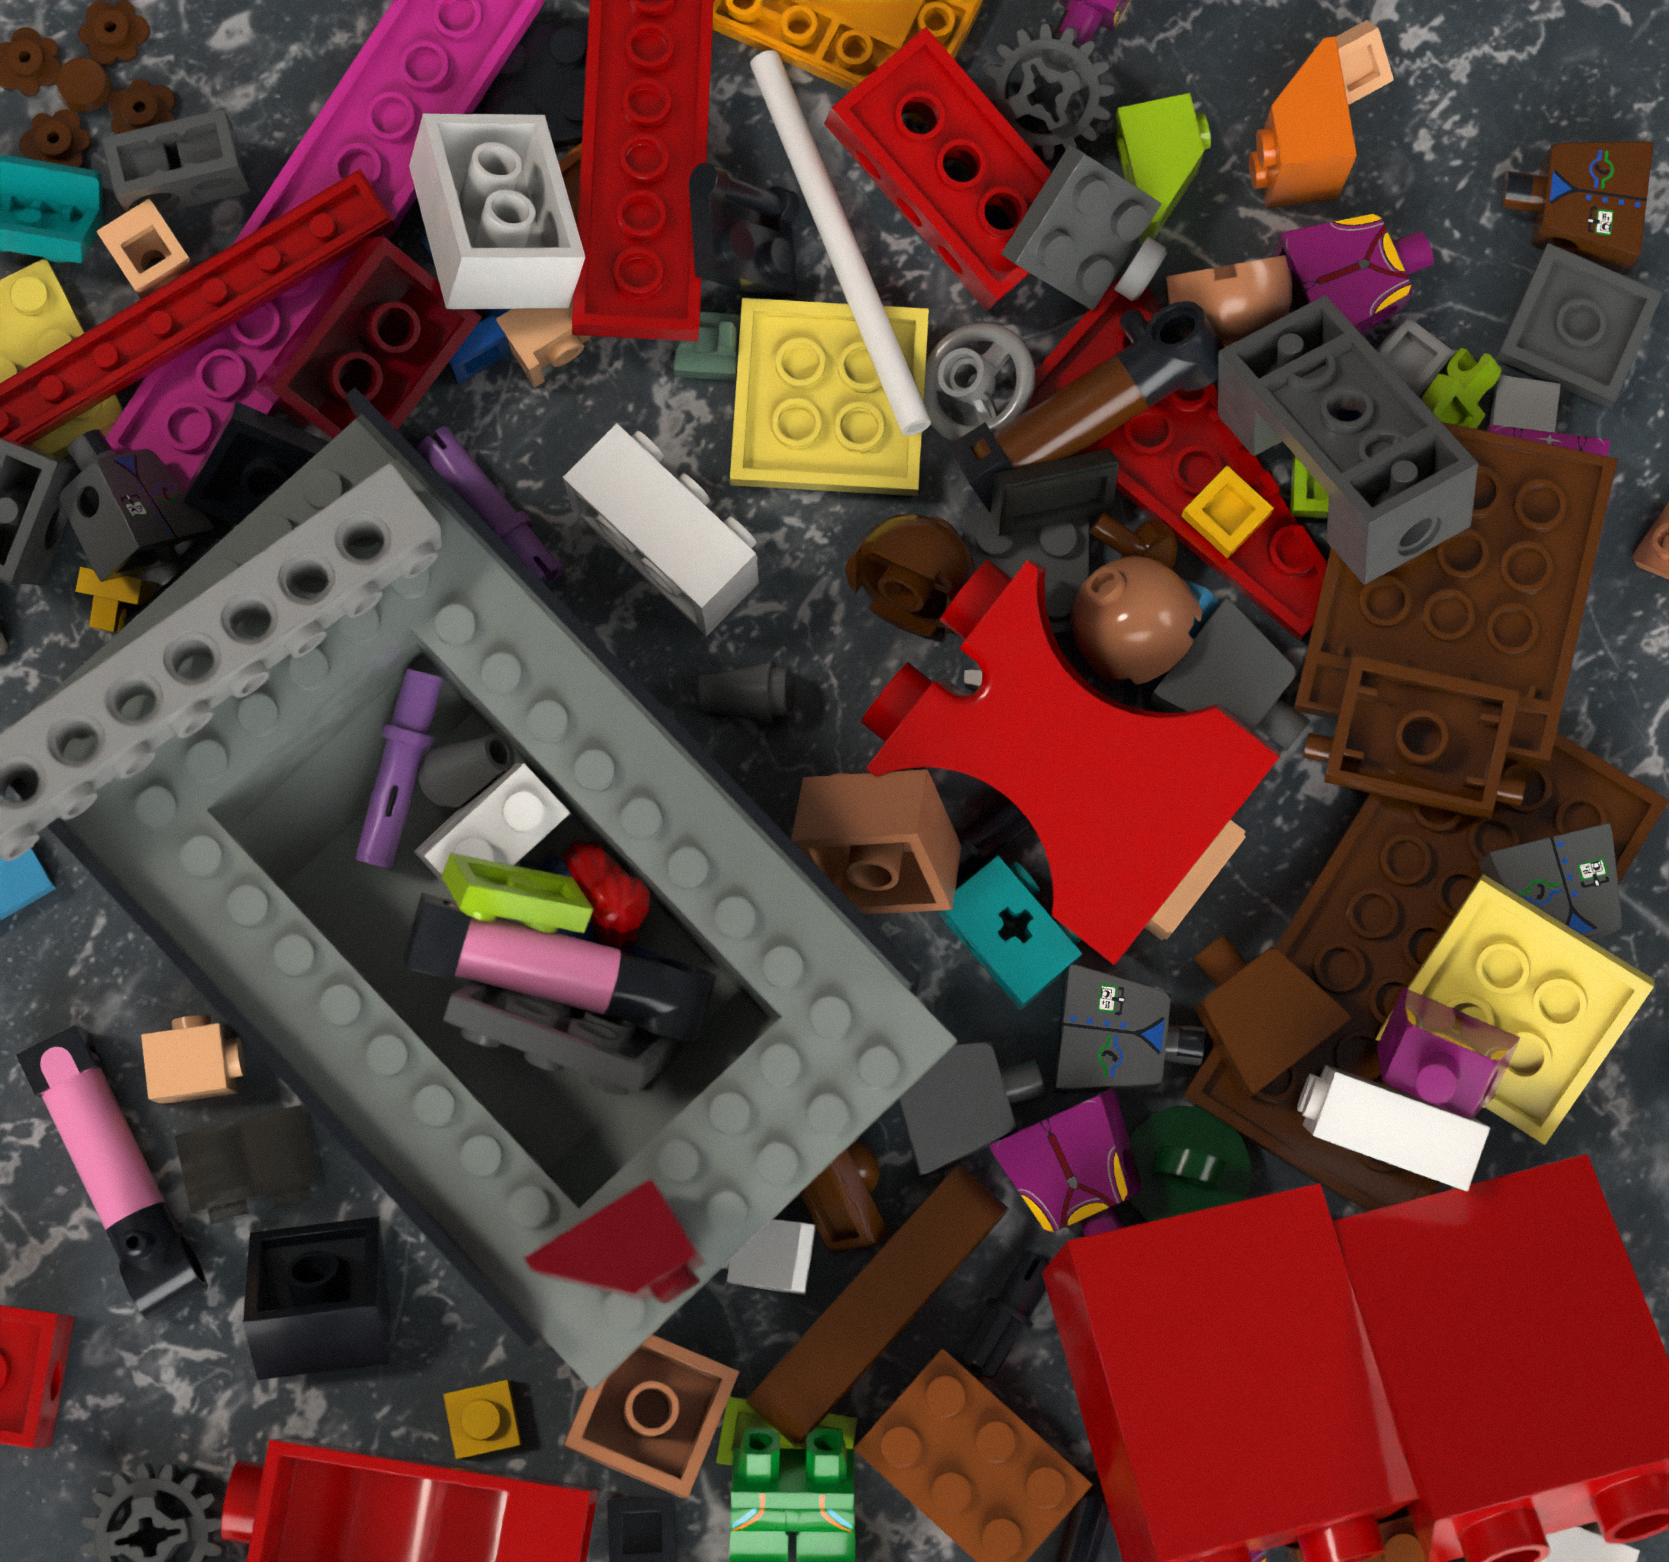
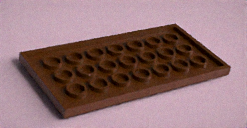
M1558 732L1556 733L1548 767L1505 758L1501 776L1526 781L1521 806L1495 801L1490 820L1369 793L1274 946L1345 1009L1352 1019L1247 1100L1238 1090L1215 1045H1213L1181 1098L1230 1126L1242 1137L1315 1183H1321L1323 1188L1363 1213L1432 1195L1440 1181L1313 1136L1303 1126L1305 1117L1302 1116V1112L1297 1111L1298 1102L1309 1074L1320 1077L1324 1064L1402 1091L1382 1080L1377 1051L1379 1041L1376 1040L1378 1031L1394 1009L1402 988H1408L1482 876L1478 862L1488 853L1610 823L1613 833L1618 885L1620 884L1669 800ZM1483 1109L1474 1117L1475 1119L1479 1118Z

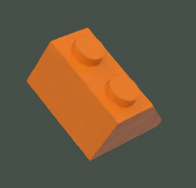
M1336 36L1322 39L1271 105L1264 129L1257 130V150L1249 154V171L1253 188L1263 189L1266 209L1339 199L1357 154Z

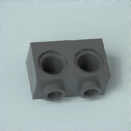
M224 108L102 138L114 193L125 213L149 198L158 212L163 214L251 192L238 137Z

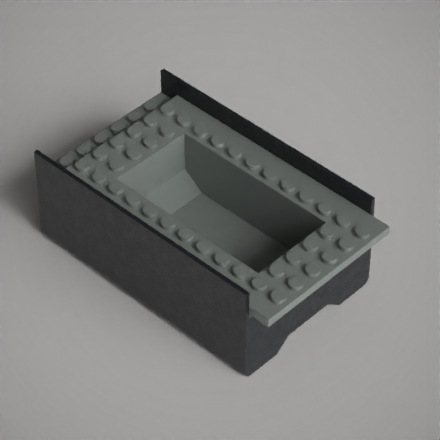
M354 387L345 397L356 419L222 540L217 537L124 621L126 626L32 711L390 462L440 525L442 547L436 550L438 553L436 560L419 575L410 579H405L401 575L381 589L382 597L362 615L356 618H349L346 614L325 629L326 636L323 641L307 654L298 658H293L289 654L268 669L270 672L268 679L252 693L241 698H236L232 694L211 709L213 712L212 718L197 732L185 738H179L177 735H174L154 749L155 758L143 770L126 779H121L118 775L95 792L98 794L97 799L85 811L68 820H63L59 816L49 823L47 827L522 1341L530 1348L556 1351L591 1390H595L957 1043V1040L916 998L921 974ZM361 538L350 545L347 553L355 559L368 560L378 555L383 545L373 538ZM305 577L293 586L291 593L300 599H314L324 592L327 583L318 577ZM250 616L238 624L235 634L247 640L257 639L268 631L271 622L262 616ZM203 655L192 656L181 664L178 675L188 680L203 678L212 669L214 661ZM406 669L444 678L429 736L435 737L433 747L484 738L492 733L501 734L510 742L513 748L514 763H525L570 812L568 816L521 859L532 860L543 865L545 864L544 859L551 855L560 857L566 848L571 846L573 841L582 840L586 843L591 841L598 843L599 847H602L629 876L639 878L647 884L650 890L649 912L638 927L637 941L633 945L672 960L702 968L717 976L698 1041H684L681 1052L638 1093L628 1091L627 1095L607 1093L592 1086L588 1082L590 1076L568 1067H564L562 1071H552L535 1066L524 1058L525 1051L502 1042L498 1047H489L467 1040L460 1034L462 1027L443 1021L451 995L473 980L454 976V979L450 980L406 968L403 955L421 893L455 901L448 888L413 851L461 808L439 806L430 801L422 791L419 778L417 777L411 806L407 814L393 868H384L355 859L370 803L371 792L374 788L387 738L381 737L383 725H391ZM147 695L132 697L124 704L121 717L131 721L146 718L154 710L156 699ZM89 735L75 737L66 745L63 757L73 762L86 760L95 752L98 739ZM425 748L422 761L426 758L430 749ZM21 776L12 781L9 786L25 802L36 794L39 787V779L34 776ZM393 785L385 816L390 813L396 785ZM520 860L514 866L520 867ZM500 917V918H503V919H507V920H511V921H514V922H518V923L524 924V923H523L522 921H520V920H514V919H509V918ZM652 1178L664 1193L706 1261V1264L694 1271L701 1282L676 1299L664 1304L656 1300L655 1297L645 1301L547 1278L531 1271L524 1257Z

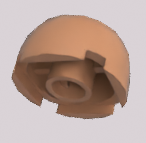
M1286 255L1165 277L1168 305L1181 301L1197 303L1204 310L1225 348L1286 316L1292 302V277Z
M1128 556L1115 559L1100 567L1083 582L1072 601L1070 630L1081 657L1106 683L1118 685L1114 679L1130 678L1137 685L1147 683L1166 673L1188 653L1194 642L1188 633L1193 626L1194 616L1201 623L1202 610L1196 594L1188 584L1161 561L1145 557Z

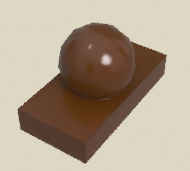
M856 1140L800 1193L830 1253L874 1246L879 1244L889 1234L870 1196L877 1186L880 1177L878 1158L866 1144Z

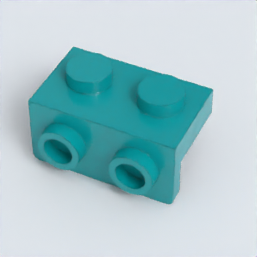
M0 154V252L11 251L40 256L57 263L75 262L82 264L98 236L96 231L104 225L102 174L96 170Z

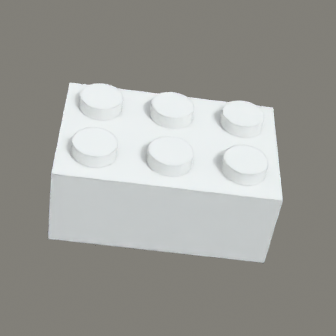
M423 113L409 168L446 309L569 308L586 257L545 115Z
M616 423L563 476L572 510L699 630L708 636L759 584L758 557L756 552L752 550L757 543L753 536L734 518L729 516L722 522L706 507L710 502L709 496L692 478L683 473L676 479L660 464L664 459V455L647 436L640 431H636L630 436Z

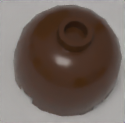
M896 514L872 526L851 553L845 567L848 584L856 594L862 585L866 592L874 598L869 606L873 613L901 630L932 637L937 627L945 628V634L952 632L950 628L940 621V618L958 592L976 571L973 557L954 526L942 518L928 517L920 514Z

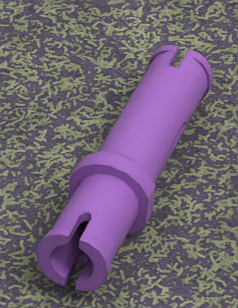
M448 426L435 430V434L439 438L437 442L428 435L417 447V452L541 581L544 577L550 583L555 581L563 572L564 566L554 558L531 530L532 520L524 511H515L453 436V432Z
M406 669L391 725L384 724L381 737H385L387 740L374 788L371 792L370 803L355 859L384 868H393L407 814L411 806L425 748L431 750L435 737L429 736L444 678L412 669ZM393 785H396L390 813L385 816Z

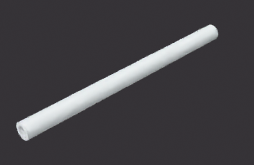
M774 50L764 51L751 60L750 66L899 429L904 436L918 434L931 425V420L779 53Z

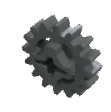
M1052 22L1042 24L1039 39H1034L1032 33L1027 28L1017 31V39L1020 45L1017 49L1006 42L1000 43L997 50L1005 61L1002 65L988 64L985 66L984 72L996 79L995 86L982 90L989 100H995L997 110L1032 150L1035 149L1036 145L1042 146L1045 160H1053L1055 158L1059 144H1063L1065 150L1069 145L1080 150L1077 138L1079 134L1091 141H1095L1100 136V133L1092 123L1095 118L1108 120L1113 114L1110 108L1101 104L1102 97L1117 92V85L1102 83L1100 75L1112 66L1111 61L1103 60L1095 63L1091 57L1096 50L1098 42L1092 39L1080 47L1075 43L1077 28L1069 26L1061 38L1055 37ZM1044 49L1063 52L1072 57L1079 66L1069 70L1052 63L1049 54L1045 53ZM1021 61L1025 77L1019 93L1009 97L1010 78L1015 67ZM1041 75H1044L1048 83L1059 81L1062 85L1063 92L1055 97L1056 108H1053L1049 100L1038 102L1035 97L1034 91L1042 86ZM1089 86L1087 107L1082 117L1076 123L1074 119L1076 116L1072 110L1073 102L1078 90ZM1029 114L1045 120L1049 131L1052 130V133L1033 130L1026 126L1019 117Z
M150 1463L138 1464L135 1482L124 1472L116 1473L111 1476L116 1490L114 1495L98 1491L91 1497L102 1510L99 1516L82 1518L81 1525L95 1531V1538L93 1541L79 1546L80 1553L97 1554L99 1562H120L116 1556L119 1554H125L134 1562H176V1557L186 1543L196 1540L195 1549L189 1562H207L209 1556L223 1555L227 1552V1546L213 1541L214 1531L221 1530L222 1518H211L209 1509L218 1502L220 1497L217 1493L201 1497L196 1493L202 1480V1476L198 1473L189 1475L182 1482L177 1481L179 1474L178 1464H165L159 1478L155 1477L154 1469ZM163 1491L179 1498L188 1507L192 1517L184 1518L168 1507L167 1495H163ZM134 1497V1500L131 1501V1516L121 1530L113 1531L118 1513ZM152 1522L158 1528L166 1527V1530L179 1528L181 1530L179 1535L169 1536L166 1541L158 1543L157 1549L154 1544H143L142 1541L129 1543L128 1541L129 1537L141 1535L142 1531L150 1529Z

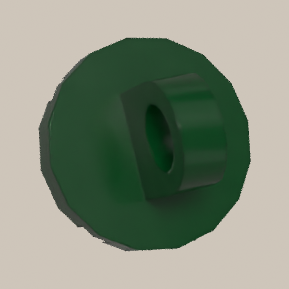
M1176 1105L1153 1113L1132 1132L1129 1138L1142 1190L1128 1200L1137 1214L1146 1223L1244 1200L1250 1187L1251 1160L1243 1138L1236 1130L1196 1106Z

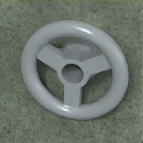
M993 323L965 325L946 335L938 342L926 359L923 403L931 420V426L940 435L951 441L958 440L979 426L962 425L950 419L941 408L938 391H943L958 401L971 404L975 409L979 424L981 425L986 422L992 433L1026 412L1035 388V367L1030 351L1018 335L1008 328ZM980 341L993 343L989 350L982 355L972 349L962 348L968 344ZM1011 356L1016 368V386L1010 402L998 415L992 397L996 386L995 376ZM977 373L974 383L967 387L970 377Z

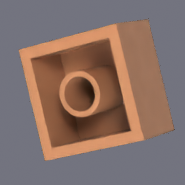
M901 769L876 777L871 773H835L830 776L803 777L791 840L862 914L953 909L962 846L928 769Z
M651 1335L595 1390H591L587 1386L562 1448L682 1499L688 1498L740 1371Z

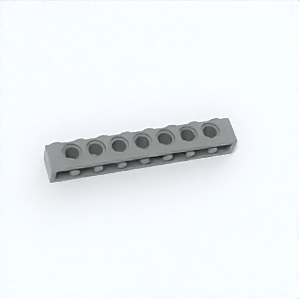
M391 462L0 734V858L2 857L4 861H11L27 852L39 840L37 832L59 816L63 820H68L85 811L97 799L98 794L95 792L118 775L121 779H126L143 770L155 758L154 749L174 735H177L179 738H185L197 732L212 718L213 712L211 709L232 694L236 698H241L252 693L268 679L270 675L268 669L289 654L293 658L307 654L323 641L326 636L325 629L346 614L349 618H356L362 615L382 597L381 589L401 575L405 579L419 575L438 557L436 550L442 547L440 525ZM361 538H373L383 545L380 553L368 560L355 559L347 551L353 542ZM305 577H318L327 583L324 592L314 599H300L291 593L293 586ZM262 616L271 622L268 631L257 639L247 640L235 634L238 624L247 617ZM203 655L214 661L212 669L203 678L188 680L178 675L181 664L192 656ZM147 695L156 699L154 710L146 718L131 721L121 717L124 704L132 697ZM89 735L98 739L95 752L86 760L73 762L63 757L66 745L75 737ZM21 776H34L39 779L38 790L31 799L22 803H12L6 800V790L15 779Z

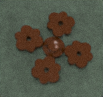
M122 0L114 6L107 1H96L88 7L86 11L88 23L80 27L78 37L84 45L89 46L88 53L91 59L84 57L75 58L61 66L56 59L59 54L57 43L51 38L41 39L39 33L30 27L16 30L11 37V43H0V87L6 90L18 88L24 96L31 97L40 91L41 85L52 86L57 84L59 99L69 108L57 111L52 117L46 113H40L33 118L31 123L33 130L25 132L19 141L20 151L27 159L82 168L84 164L82 152L87 151L91 147L92 139L87 131L81 129V119L76 112L94 111L100 108L107 100L108 109L114 116L111 121V129L115 135L175 120L170 112L175 107L176 98L172 90L167 86L157 85L151 87L147 80L140 78L130 84L129 90L118 89L110 95L112 82L109 73L103 66L113 64L118 58L123 62L133 61L138 55L137 46L145 43L150 36L148 22L143 17L135 15V8L129 1ZM116 28L113 32H108L110 29ZM30 58L28 62L23 63L25 59ZM140 108H145L143 112L137 113ZM59 138L56 143H51L53 139Z

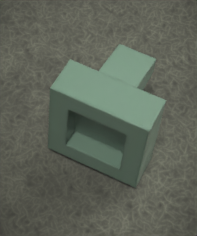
M700 312L699 342L676 341L675 377L736 381L741 314Z

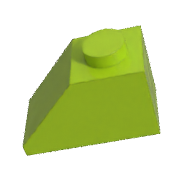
M1190 93L1117 108L1113 134L1124 179L1162 203L1140 237V245L1143 244L1148 236L1155 239L1197 175L1204 151L1211 147L1210 130L1204 112L1195 113Z

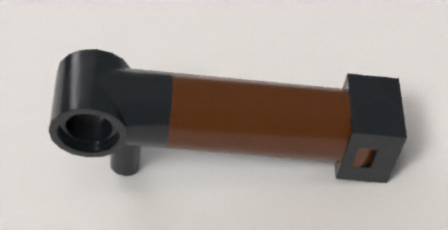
M1190 301L1175 302L1162 308L1152 317L1149 323L1139 310L1134 309L1125 312L1120 318L1119 324L1131 342L1129 346L993 433L986 422L948 445L969 484L989 513H991L994 473L1074 456L1178 389L1185 391L1200 390L1217 380L1219 351L1225 347L1202 307Z

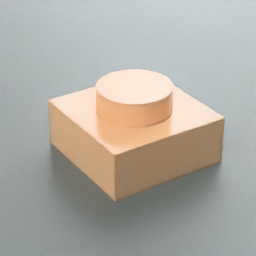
M1365 20L1336 36L1348 105L1394 80L1377 26Z

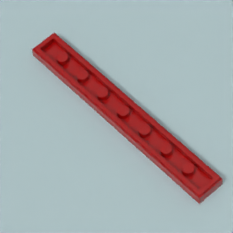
M362 170L355 171L0 383V437L31 445L354 252L366 238L379 237L394 228L395 224Z

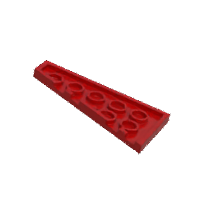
M1125 270L1107 289L1094 311L1089 309L1035 370V388L1027 410L1131 344L1119 324L1122 315L1129 310H1139L1149 323L1152 317L1164 308V306L1161 307L1148 286H1146L1138 300H1129L1114 290ZM1213 383L1200 390L1185 391L1178 389L1076 454L1081 455L1110 448L1119 460L1116 489L1153 520L1166 522L1172 528L1179 542L1298 641H1301L1313 627L1327 563L1304 526L1297 523L1279 494L1280 488L1269 471H1264L1256 456L1253 457L1218 416V391ZM1226 466H1229L1274 508L1271 515L1228 559L1181 516L1183 510Z

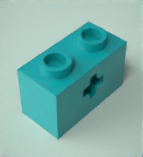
M997 856L955 891L952 910L937 911V914L1015 1006L1021 1010L1067 971L1069 965H1075L1079 961L1082 952L1076 947V944L1082 939L1052 915H1049L1034 898V895L1040 889L1019 863L1015 861L1008 867ZM1004 915L1012 922H1016L1020 918L1028 922L1024 932V937L1027 941L1024 944L1015 936L1007 941L1000 937L1004 926L1002 920Z

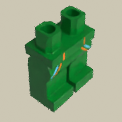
M747 1428L744 1431L740 1448L733 1447L729 1562H789V1532H797L796 1562H856L854 1449H846L843 1433L840 1429L815 1428L807 1434L806 1448H780V1434L772 1428Z

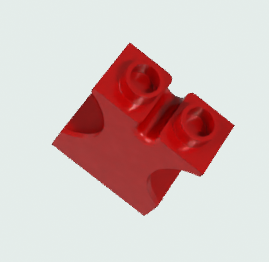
M987 559L965 583L940 618L944 625L965 640L959 649L973 659L980 667L982 682L978 690L974 693H967L959 689L947 678L937 679L933 682L907 662L882 690L860 722L885 742L865 769L876 777L906 768H943L973 776L1003 793L1027 817L1045 849L1053 882L1052 916L1115 965L1280 758V751L1219 703L1188 712L1165 713L1137 709L1106 696L1094 688L1076 671L1064 655L1055 638L1046 605L1045 582L1047 569L1037 561L1027 560L1012 579Z

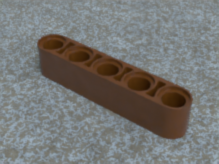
M958 1165L751 1394L746 1403L797 1448L807 1438V1434L812 1432L988 1236L1009 1208L961 1165Z

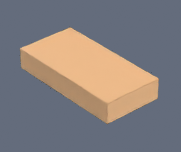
M1230 820L1144 928L1161 941L1164 938L1167 940L1246 837L1244 835L1246 831Z

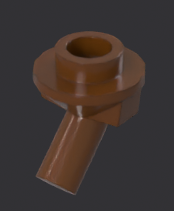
M1103 512L1089 532L1121 554L1120 558L1128 556L1150 558L1161 561L1170 569L1175 563L1177 540L1172 528L1166 522L1153 519L1145 521L1132 532Z

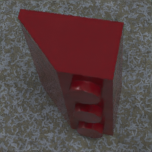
M366 238L253 388L302 427L328 442H331L356 419L345 397L354 387L398 430L482 316L473 309H446L440 283L437 279L387 238Z
M652 1178L524 1257L531 1271L547 1278L645 1301L655 1297L656 1300L664 1304L669 1303L699 1284L701 1281L694 1271L706 1264V1261L664 1193Z

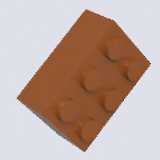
M943 1348L935 1354L853 1447L860 1456L976 1562H1026L1093 1485Z

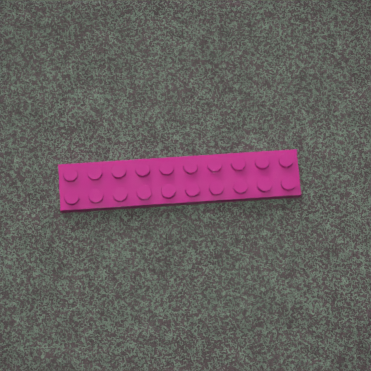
M393 0L233 244L359 169L364 173L395 224L394 228L379 236L390 240L417 199L409 164L423 113L472 114L545 1ZM356 250L146 375L106 436V440L115 454L118 455L143 449L153 451L186 491L189 482L236 401L274 417L279 408L253 387Z

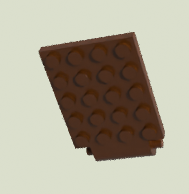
M1442 422L1478 462L1471 527L1365 585L1331 547L1294 710L1338 721L1334 738L1308 732L1303 758L1328 763L1324 779L1325 783L1490 820L1495 801L1521 806L1526 781L1501 776L1505 758L1548 767L1550 763L1618 459Z

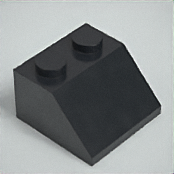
M379 1216L250 1232L243 1326L257 1380L389 1364L390 1310Z

